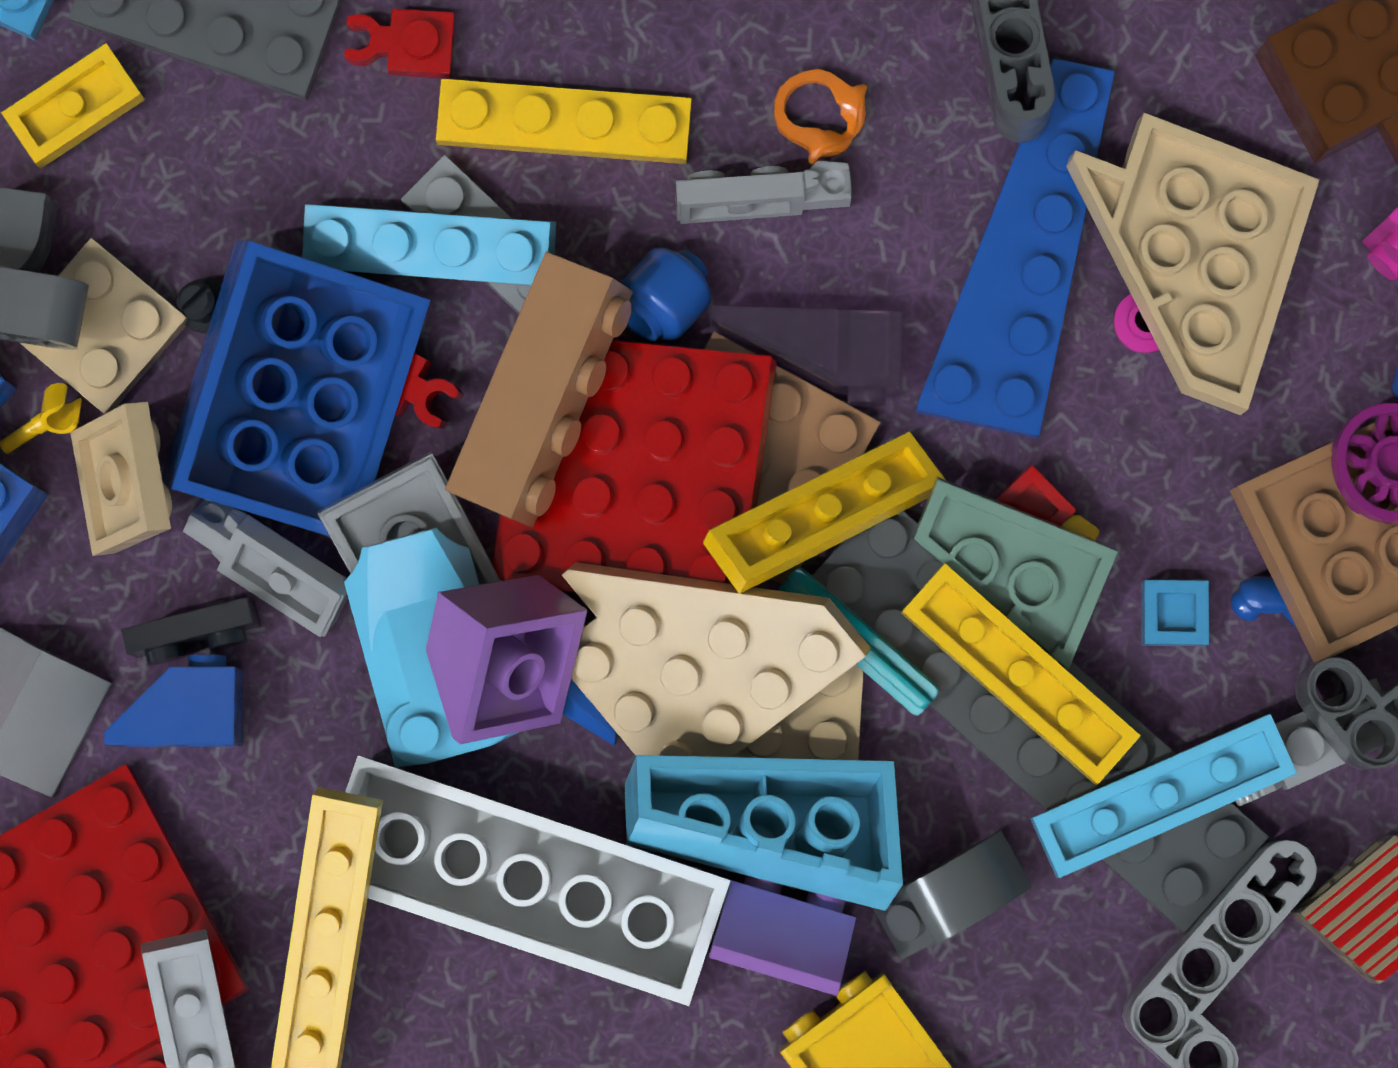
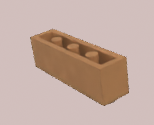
M545 252L445 491L520 523L534 527L537 517L542 516L553 501L556 490V483L553 479L563 456H568L578 442L581 432L579 418L587 399L594 396L603 383L606 373L604 359L614 337L621 335L628 324L631 315V303L629 300L633 293L632 290L612 277Z

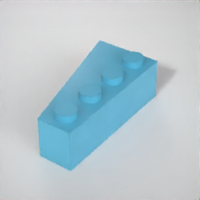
M636 755L625 782L626 839L629 846L886 911L903 886L894 761Z

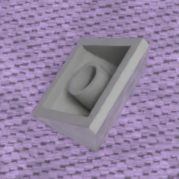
M1 627L0 776L54 798L112 683Z

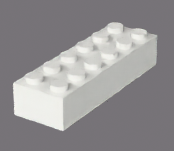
M357 756L345 792L383 800L368 892L369 899L687 1006L690 1005L731 880L365 757Z

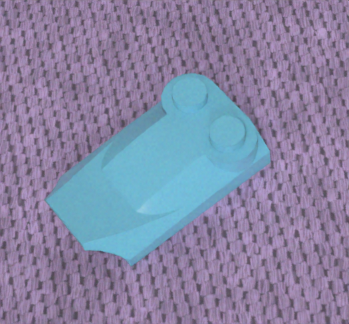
M436 527L362 547L359 560L353 572L348 578L343 580L394 766L428 764L489 747L517 734L513 733L461 745L455 741L449 729L426 653L438 592L479 585L469 546H462L453 542Z

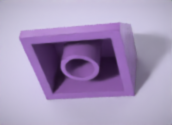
M540 575L438 592L426 653L452 738L461 745L560 724L587 609Z
M747 875L743 884L731 880L710 948L709 958L837 996L856 917L843 914L846 901L808 891L806 901L803 902L781 895L782 884Z

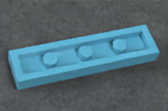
M305 204L302 258L341 271L532 285L545 252L555 254L556 222Z
M1268 714L1030 818L1056 878H1061L1297 774V771L1271 714Z

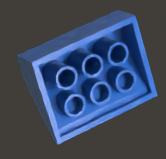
M249 240L235 241L162 476L163 484L173 490L330 536L318 515V511L375 481L430 300Z

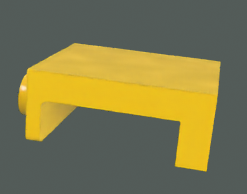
M866 971L852 978L839 988L836 997L840 1004L821 1018L818 1017L813 1009L798 1018L782 1031L788 1042L778 1049L791 1068H952L893 988L892 983L882 972L873 979L870 978Z

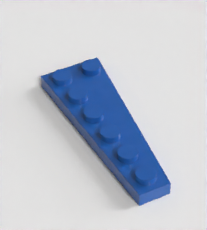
M1053 58L1050 64L1055 93L1049 123L1045 132L1037 139L1026 143L1020 142L918 400L915 411L917 414L1038 439L1040 436L1087 208L1066 165L1069 157L1075 150L1097 158L1115 72Z

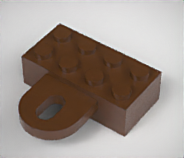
M1339 0L1267 37L1255 57L1314 164L1379 131L1398 165V0Z

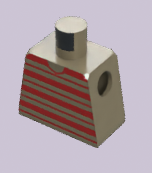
M1382 835L1290 912L1297 922L1366 982L1380 984L1395 972L1398 973V838L1396 835Z

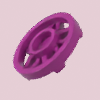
M1382 403L1362 410L1343 425L1332 444L1331 466L1337 488L1352 511L1376 522L1398 524V511H1389L1375 506L1385 499L1389 493L1390 501L1398 508V404ZM1377 417L1371 433L1372 438L1367 435L1353 434L1365 420ZM1389 417L1393 436L1386 437L1384 431ZM1348 445L1361 447L1366 451L1365 457L1359 458L1347 449ZM1347 464L1351 468L1365 470L1363 474L1356 477L1354 484L1350 479ZM1370 480L1376 486L1374 495L1365 499L1361 494L1366 482Z

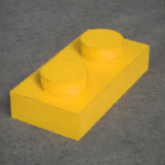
M105 43L2 111L1 114L34 163L42 169L145 99L113 51Z

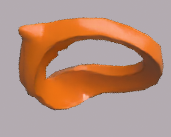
M821 69L803 71L790 77L779 88L774 101L773 118L777 129L789 141L808 151L811 165L821 158L837 156L848 149L854 137L865 124V94L868 86L860 84L852 87L831 72ZM817 83L826 86L832 92L836 104L841 108L840 114L847 122V131L839 134L831 130L825 131L820 128L794 125L786 115V103L789 96L797 88L805 84Z

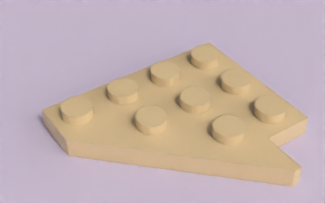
M1143 113L1137 120L1122 168L1076 150L1069 157L1066 167L1180 392L1242 415L1250 406L1319 179Z
M577 562L562 574L563 578L596 616L583 627L571 679L635 755L734 757L866 657L871 649L832 600L827 597L756 587L739 594L732 584Z

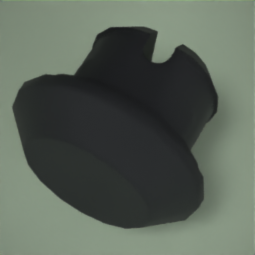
M208 277L195 279L186 284L178 294V311L188 318L185 326L194 332L205 334L208 331L222 283L217 279Z

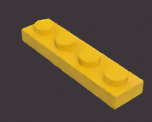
M441 79L436 143L437 145L687 164L691 98Z
M909 431L709 530L703 544L737 592L741 594L928 499L936 478H945Z
M944 563L901 612L906 619L1094 785H1098L1141 736L947 564Z

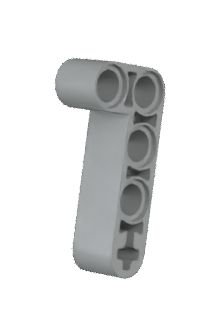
M1288 840L1264 843L1129 994L1123 1005L1122 1013L1126 1029L1166 1067L1190 1068L1189 1054L1193 1047L1200 1042L1210 1041L1215 1045L1219 1053V1063L1216 1068H1238L1239 1059L1234 1045L1201 1014L1310 890L1316 879L1317 866L1314 856L1307 847L1298 842ZM1290 856L1293 861L1290 863L1288 870L1294 876L1292 882L1276 881L1264 893L1265 896L1275 900L1273 906L1270 905L1263 895L1247 888L1249 881L1254 886H1265L1274 876L1276 869L1270 863L1272 857L1288 858ZM1242 899L1251 906L1255 917L1251 930L1245 935L1237 937L1226 927L1225 912L1230 904ZM1201 948L1211 957L1213 964L1212 973L1203 983L1193 985L1184 977L1182 964L1186 954L1193 949ZM1160 997L1169 1006L1171 1013L1170 1021L1162 1031L1153 1034L1148 1033L1141 1026L1139 1019L1140 1009L1149 999Z

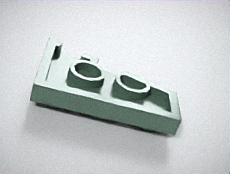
M940 477L936 478L913 534L915 541L941 563L947 564L970 586L1004 613L1011 622L1030 635L1069 670L1117 556L1118 550L1115 547Z

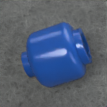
M654 248L649 251L620 282L633 291L629 300L631 303V315L627 327L634 334L648 342H655L657 339L661 341H675L681 337L711 303V290L705 279L708 276V271L703 262L693 253L684 249L675 252L668 248Z

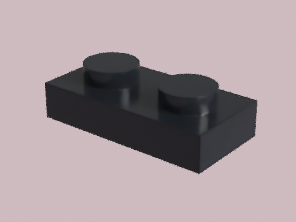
M246 597L123 628L121 632L126 653L136 658L146 656L147 665L151 666L184 658L183 646L208 640L210 650H216L247 642L246 630L258 628L261 625L255 602Z

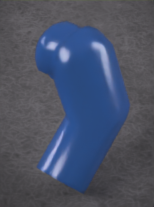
M1252 576L1240 583V590L1232 594L1230 600L1231 608L1240 619L1252 622L1261 613H1281L1297 629L1272 577Z

